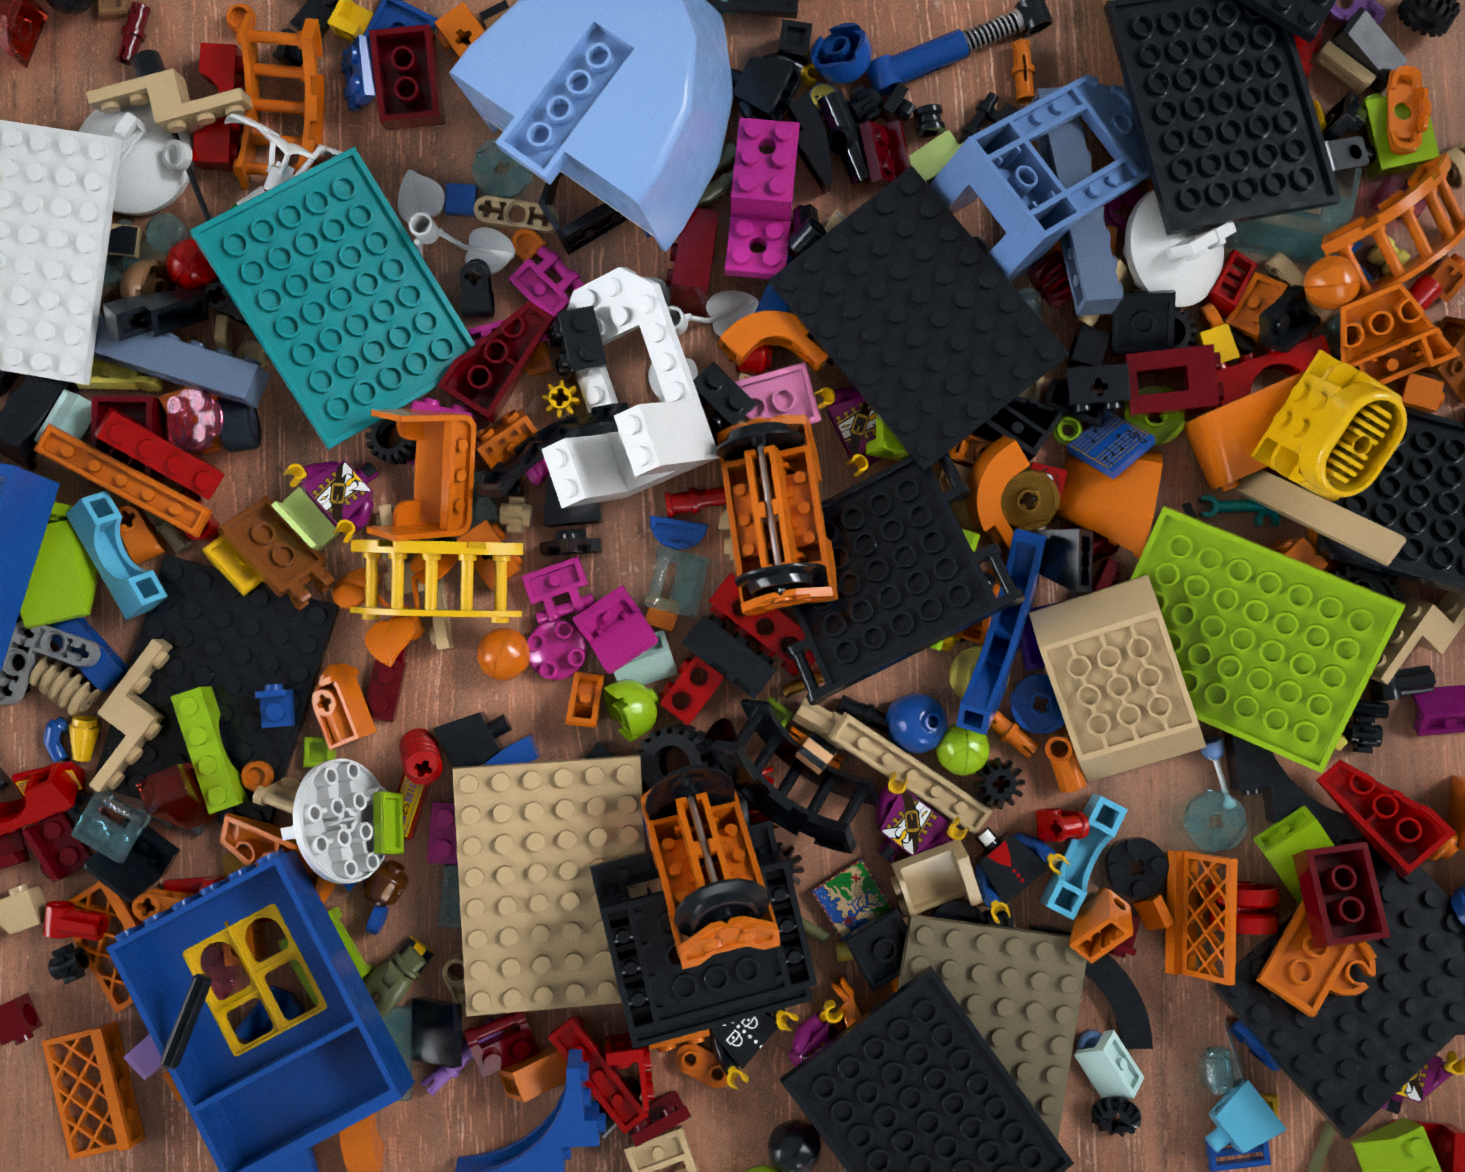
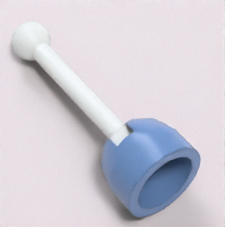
M1216 736L1204 739L1206 748H1202L1200 751L1204 758L1214 762L1224 795L1223 806L1227 809H1232L1235 806V800L1230 797L1219 761L1225 753L1223 738Z

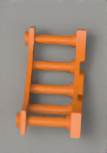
M245 13L241 25L237 26L236 40L241 45L245 93L251 97L253 109L246 110L244 116L259 123L260 111L301 114L304 118L303 134H300L299 137L280 135V137L288 143L297 144L313 154L318 144L322 145L325 116L324 74H318L317 57H323L318 19L306 18L302 30H299L298 33L255 30L252 14ZM257 43L298 46V49L302 50L303 64L300 67L259 63ZM260 76L301 79L305 83V99L302 102L260 99ZM248 125L243 127L238 158L234 159L233 163L234 175L239 178L240 186L243 190H248L252 175L268 176L269 173L266 171L268 164L254 162L257 145L270 146V141L264 137L265 135L258 133L259 130ZM300 155L298 163L290 166L294 168L293 175L307 161V157ZM314 161L307 170L319 165L320 163Z
M1447 152L1418 165L1414 174L1407 181L1409 188L1404 193L1402 190L1396 191L1378 205L1379 212L1368 219L1360 216L1323 236L1321 248L1325 256L1335 252L1336 255H1340L1353 262L1359 271L1360 289L1352 301L1394 283H1404L1443 257L1465 237V214H1463L1446 179L1452 164ZM1436 192H1438V194H1439V196H1440V198H1441V200H1442V202H1443V204H1444V206H1445V208H1446V210H1447V212H1448V214H1449V216H1450V218H1451L1450 221H1449V219H1448V217H1447V215H1446V213H1445V211H1444V208H1443V206H1442V204H1441V202H1440V200H1439V198H1438ZM1421 199L1425 200L1440 231L1431 244H1429L1414 213L1416 209L1414 205ZM1397 217L1402 218L1419 252L1418 255L1403 265L1385 232L1387 229L1386 224ZM1367 235L1374 238L1391 272L1371 284L1367 281L1351 249L1353 247L1352 243Z

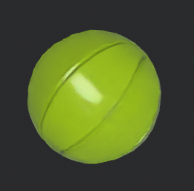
M953 723L948 726L942 741L936 747L938 760L946 770L953 774L961 776L974 774L988 760L990 746L987 736L957 727V723Z

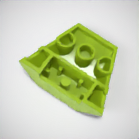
M69 520L47 524L19 613V617L26 629L90 615L98 583L96 579L98 570Z

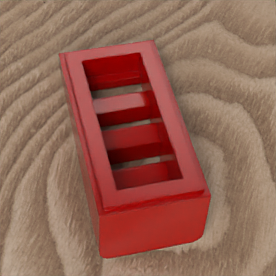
M1233 249L1223 263L1222 270L1208 296L1201 301V304L1204 306L1212 303L1220 316L1226 318L1236 309L1258 264ZM1232 264L1246 271L1245 274L1231 267ZM1226 275H1228V276L1232 277L1233 279L1239 281V284H1238L1237 282H1235L1234 280L1230 279L1229 277H1227ZM1221 285L1227 288L1228 290L1232 291L1233 294L1222 288Z

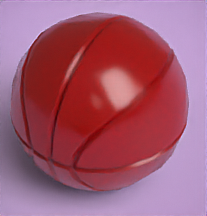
M193 238L181 240L170 248L166 257V271L176 286L184 290L204 291L207 285L218 280V276Z

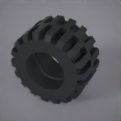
M684 724L661 728L649 735L650 738L644 739L641 744L644 749L637 752L641 759V781L647 785L644 790L646 792L649 791L658 781L669 774L666 769L665 758L672 746L679 747L687 754L690 766L698 765L719 769V765L714 763L715 758L710 749L713 741L711 739L706 740L704 738L706 733L702 730L695 731L696 727L691 725L684 726Z

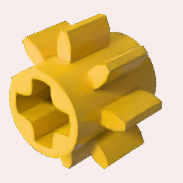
M564 380L560 381V386L553 387V385L548 384L551 391L549 395L542 396L544 401L550 402L546 411L551 413L556 410L559 419H562L563 413L569 412L574 414L573 405L580 404L581 402L578 398L572 397L577 391L576 387L572 386L567 389ZM561 393H564L568 401H563L562 406H559L554 399L560 398Z

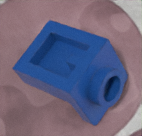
M283 684L264 685V691L255 692V698H260L261 728L295 726L293 689L283 690Z

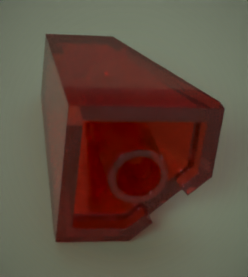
M0 0V47L18 64L28 68L48 13L34 0Z
M192 762L177 764L149 775L136 785L147 814L186 830H191L218 819L217 813H208Z

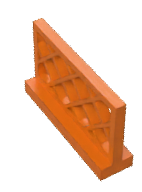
M1191 849L1168 850L1167 861L1169 868L1167 871L1166 906L1175 923L1166 928L1165 973L1173 975L1183 974L1228 986L1235 985L1238 859L1200 853L1197 850ZM1198 860L1205 869L1200 877L1198 876ZM1221 864H1226V878L1222 881L1215 870ZM1209 877L1216 886L1211 895L1204 886ZM1198 892L1204 900V903L1199 908L1197 906ZM1220 895L1225 900V910L1223 912L1220 911L1215 903ZM1208 909H1210L1216 919L1210 926L1203 916ZM1197 922L1204 932L1199 938H1197ZM1219 927L1225 933L1222 944L1214 934ZM1207 940H1209L1215 950L1210 957L1202 946ZM1196 953L1203 963L1199 969H1196ZM1219 958L1224 964V976L1220 975L1214 966V963Z
M98 881V883L70 899L69 902L74 903L75 906L85 908V910L106 913V917L109 919L108 929L103 939L99 940L97 948L89 946L86 939L72 938L77 947H81L86 951L89 957V968L114 1011L118 1013L134 1002L130 994L128 1000L124 1002L116 992L118 983L125 984L116 966L114 965L113 974L104 972L101 966L103 957L111 959L108 951L104 950L107 937L115 939L114 936L119 934L109 930L111 916L119 918L123 925L122 932L143 923V921L134 915L132 910L133 902H126ZM99 889L103 890L108 899L106 907L93 904L96 891Z
M117 1020L101 1026L47 1038L42 1041L70 1160L113 1150H128L146 1139L128 1063L123 1058L125 1051ZM91 1036L94 1047L92 1054L79 1047L84 1037ZM60 1043L70 1050L64 1061L56 1056L54 1044ZM75 1054L87 1061L82 1072L69 1065ZM92 1065L99 1069L101 1076L99 1084L87 1077ZM65 1072L77 1079L72 1090L63 1085L62 1077ZM82 1084L94 1091L89 1102L77 1095ZM99 1095L107 1101L108 1111L106 1114L94 1107ZM72 1102L84 1109L79 1120L70 1114L69 1107ZM89 1113L101 1121L96 1132L84 1125ZM106 1125L114 1130L116 1142L111 1143L101 1136ZM79 1131L91 1139L88 1147L79 1150L76 1139Z

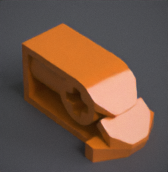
M345 663L328 665L320 676L319 684L312 696L313 710L329 751L377 732L356 676L360 673L357 668Z

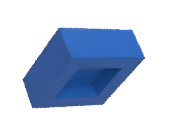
M446 183L445 214L448 216L476 217L474 214V204L477 201V185Z

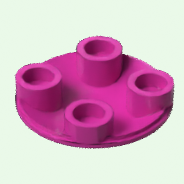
M563 620L552 623L550 621L544 622L535 628L528 638L530 647L529 663L534 671L544 678L551 680L566 679L574 675V672H577L585 661L587 654L585 638L580 630L569 622Z

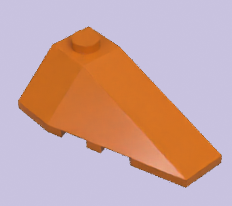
M231 813L225 814L219 841L225 848L245 865L255 863L257 867L256 860L283 848L284 852L287 853L295 849L323 904L326 902L336 883L323 879L310 868L299 850L296 838L283 841L280 828L284 827Z

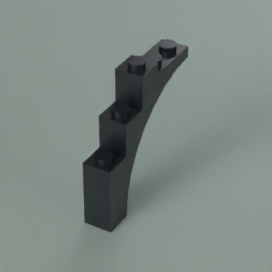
M1223 731L1231 789L1242 791V795H1256L1261 793L1262 788L1266 821L1277 823L1305 805L1318 820L1335 846L1360 842L1359 837H1364L1345 814L1324 806L1298 787L1283 770L1273 752Z

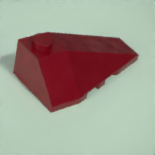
M528 301L501 322L500 326L489 335L477 341V344L465 354L458 356L437 386L493 424L511 397L555 317Z

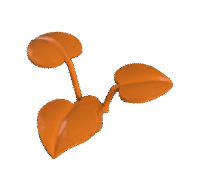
M417 553L410 564V569L415 573L411 577L414 608H420L418 580L421 584L425 585V560H422V553ZM441 554V560H438V580L447 574L459 561L458 554ZM366 568L352 570L336 583L333 588L332 597L337 606L350 609V607H358L365 602ZM378 574V584H379L380 581H381V577H380V575ZM378 593V602L383 607H391ZM403 605V608H412L408 605ZM391 615L392 617L389 621H379L372 625L365 636V645L372 656L381 663L392 667L395 659L408 643L418 639L425 632V625L419 616Z

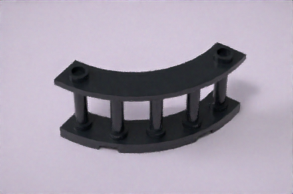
M742 699L740 703L748 720L733 742L715 740L710 748L721 770L733 777L741 787L739 793L753 807L780 827L796 836L799 832L813 837L815 838L814 844L852 854L856 847V842L850 827L851 822L862 803L879 805V797L874 780L848 774L830 765H827L818 775L795 757L797 751L802 746L782 726L770 702ZM756 731L765 745L753 763L744 747ZM774 753L790 767L777 789L761 774ZM800 775L819 786L807 808L800 806L787 797ZM830 792L850 799L838 821L818 814Z

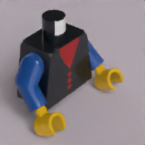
M986 827L975 836V839L984 849L975 858L978 863L974 870L981 898L986 906L991 909L993 920L997 924H1000L996 916L997 912L1005 911L1010 918L1011 913L1006 904L1048 870L1049 867L1055 874L1062 875L1055 868L1056 864L1059 861H1064L1070 866V862L1063 855L1056 854L1052 848L1039 838L1021 832L1015 835L1006 832L998 838L990 827Z

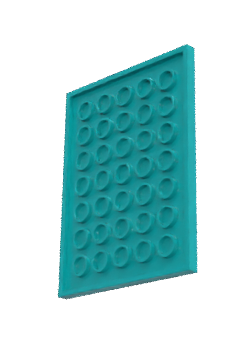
M355 147L190 230L191 236L327 450L383 419L371 416V409H400L437 388L452 362L476 345Z

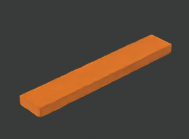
M48 423L34 448V451L195 537L200 536L213 512L208 507Z

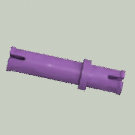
M489 1017L484 1024H487L493 1021L494 1019ZM499 1031L495 1034H492L486 1038L479 1040L478 1042L481 1043L485 1040H488L494 1036L501 1034L503 1031ZM467 1040L462 1043L461 1067L449 1068L439 1065L421 1080L423 1087L431 1085L426 1089L429 1094L434 1096L452 1077L457 1078L461 1074L460 1070L474 1058Z

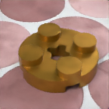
M1024 469L1014 476L1004 488L1001 498V508L1006 521L1025 531L1037 530L1046 526L1052 520L1051 518L1055 515L1060 505V495L1054 481L1044 471L1035 469ZM1030 492L1031 495L1037 496V499L1032 502L1033 506L1027 507L1025 503H1020L1024 493Z

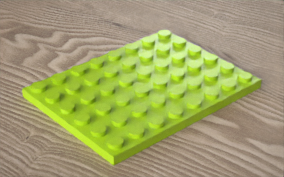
M1163 505L1131 579L1147 574L1149 576L1197 719L1323 773L1406 605Z

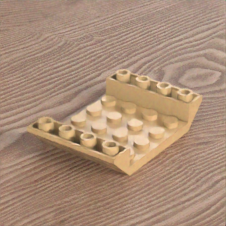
M1148 574L1029 612L1041 656L1078 762L1087 782L1206 748V743Z

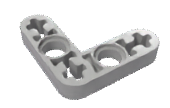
M22 620L19 621L15 626L0 673V705H15L22 700L29 684L31 672L36 665L40 653L74 666L91 667L100 659V647L92 640L50 625L30 628L34 636L33 638H28L25 635L26 627ZM59 635L63 639V646L59 651L54 652L50 647V642L54 636ZM19 645H24L23 647H30V648H29V651H28V650L18 649V647H19ZM73 647L85 649V651L89 652L88 658H83L81 654L71 652ZM18 654H21L25 660L24 667L20 671H16L12 666L13 658ZM7 676H19L18 680H13V678H7ZM4 687H8L12 691L11 696H7L3 692Z

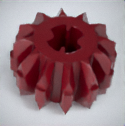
M1050 254L1037 261L1028 272L1030 283L1034 286L1035 291L1039 293L1041 299H1044L1047 304L1058 308L1062 304H1066L1071 300L1072 292L1065 264L1058 257Z

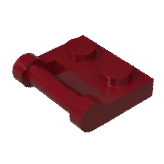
M524 1011L512 1012L475 1029L470 1027L463 1030L482 1078L540 1053ZM517 1023H518V1025H519V1026H517V1027H515V1028H513V1029H510V1030H508V1031H506V1032H503V1033H501V1034H499V1035H497V1036H494V1037H492V1038H490V1039H488V1040H485V1041H483V1042H481V1043L478 1042L479 1040H481V1039H483V1038H486V1037H488V1036H490V1035H492V1034H495V1033H497V1032H499V1031H502V1030H504V1029H506V1028H508V1027H511V1026H513V1025H515V1024H517Z

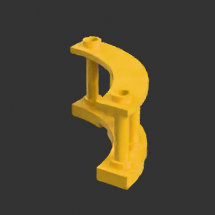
M351 539V552H363V558H366L365 607H350V613L362 614V620H381V615L491 617V623H509V617H522V611L507 610V561H511V555H523V543L468 542L467 548V542ZM382 553H388V559H391V607L378 606V558H382ZM407 553H422V560H425L424 609L403 608L404 559H407ZM441 554H458V560H461L460 609H437L438 560H441ZM477 555H492V561H495L494 610L473 609L474 561H477Z

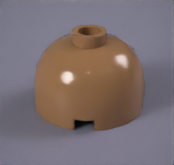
M140 260L129 266L123 273L120 282L121 297L127 298L142 294L175 291L176 285L169 278L166 271V261Z

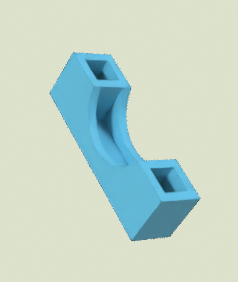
M108 491L81 498L66 513L67 518L126 620L152 611L167 597L154 571L138 567L126 553L120 535L122 516Z
M1092 793L1083 811L1089 821V834L1084 839H1069L1062 855L1070 862V866L1064 861L1058 862L1056 869L1062 875H1057L1053 872L1039 900L1042 904L1072 920L1075 919L1087 895L1088 880L1093 866L1106 844L1116 836L1128 809L1098 794Z

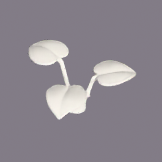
M230 114L224 124L238 123L255 127L270 141L269 162L266 169L269 173L263 189L270 190L305 172L319 155L337 156L343 153L337 149L318 144L317 149L312 154L297 144L288 143L270 128L246 116ZM277 145L285 155L282 163L277 161L274 166L275 148ZM292 154H299L307 157V161L293 175L294 168L288 166L290 156Z
M411 169L407 170L399 189L398 212L401 218L409 224L410 231L416 237L414 244L422 258V244H432L438 237H443L459 248L468 251L465 256L466 263L475 258L487 262L491 275L500 271L513 259L516 250L507 236L496 229L482 227L473 230L469 235V245L463 244L445 233L442 229H439L431 217L439 215L444 208L445 193L442 187L430 178L422 176ZM473 267L471 270L477 275H482V273L476 272V267Z
M643 277L660 284L677 336L687 330L689 321L706 324L713 322L715 333L721 336L733 323L749 314L755 313L759 304L758 299L748 293L727 290L714 294L707 301L706 310L710 315L709 318L694 316L690 313L684 314L680 308L670 306L671 292L669 287H666L664 281L655 277ZM685 358L694 380L698 376L697 365L692 359ZM651 364L648 373L650 386L659 400L666 402L654 366Z

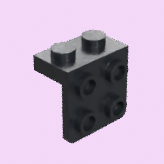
M593 305L557 312L553 323H551L552 329L549 330L550 344L552 348H557L559 358L555 359L558 375L564 377L565 383L572 382L576 373L606 367L608 364Z
M713 362L693 382L715 445L718 447L717 433L730 426L737 425L757 404Z
M132 813L124 820L115 838L88 858L83 868L126 902H133L139 895L143 894L167 874L180 849Z

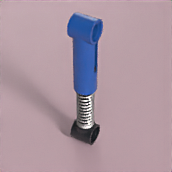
M1020 0L1014 6L1015 10L1013 9L1008 14L1004 13L1003 16L999 15V17L990 19L989 22L985 21L984 24L980 23L979 26L975 25L974 28L970 27L969 30L965 29L964 32L956 29L893 56L884 55L871 61L866 74L871 85L882 97L892 93L898 83L903 85L969 57V52L972 53V49L977 51V47L981 49L982 45L986 47L987 43L991 45L992 41L996 43L997 39L1001 41L1002 38L1006 39V36L1011 37V33L1015 35L1017 32H1023L1028 36L1039 33L1053 23V18L1045 0Z

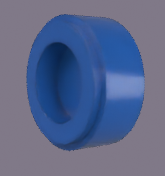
M375 905L369 917L366 932L373 935L381 932L388 916V906L379 907Z

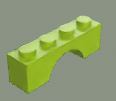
M212 686L198 687L171 696L208 813H216L248 802L249 798L241 782V774L230 762L221 740L219 730L221 713Z

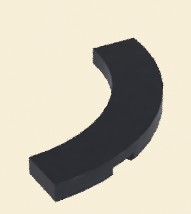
M627 403L593 407L590 413L578 417L575 414H571L542 428L513 448L515 453L504 463L499 461L484 477L476 490L481 497H505L512 486L531 467L544 458L543 448L564 438L618 432L614 415L629 409Z
M1029 924V930L1071 935L1070 932L1060 928ZM1105 954L1092 964L1087 960L1085 975L1096 984L1109 1001L1117 1022L1119 1038L1125 1048L1153 1049L1152 1032L1146 1008L1137 988L1127 973L1108 954Z

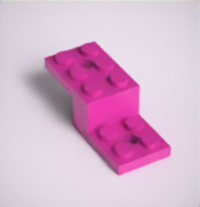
M752 118L739 119L731 190V219L725 276L770 279L787 265L799 122ZM764 145H770L775 151L771 154H763L759 151V148ZM760 243L766 247V250L762 253H754L750 250V247L753 244Z

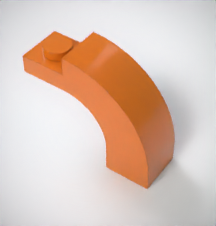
M760 311L739 319L719 337L717 347L739 367L755 349L763 345H778L791 350L803 362H806L815 373L824 366L828 358L814 339L812 341L809 339V332L795 315L782 311Z
M1003 435L988 446L973 465L967 481L972 494L966 498V505L973 525L987 532L995 544L1000 543L1010 549L1014 532L1003 515L1001 498L1008 482L1030 466L1017 441Z
M375 1113L339 1132L342 1155L348 1172H382L384 1143L379 1136Z

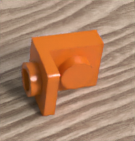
M1456 253L1451 257L1447 254L1441 257L1440 263L1429 274L1430 277L1440 284L1442 294L1439 298L1446 303L1452 299L1465 283V259Z

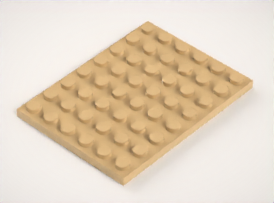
M640 755L453 767L466 1016L622 1003L589 865L645 851L644 822L640 800L642 796ZM647 881L627 886L630 898L646 895Z

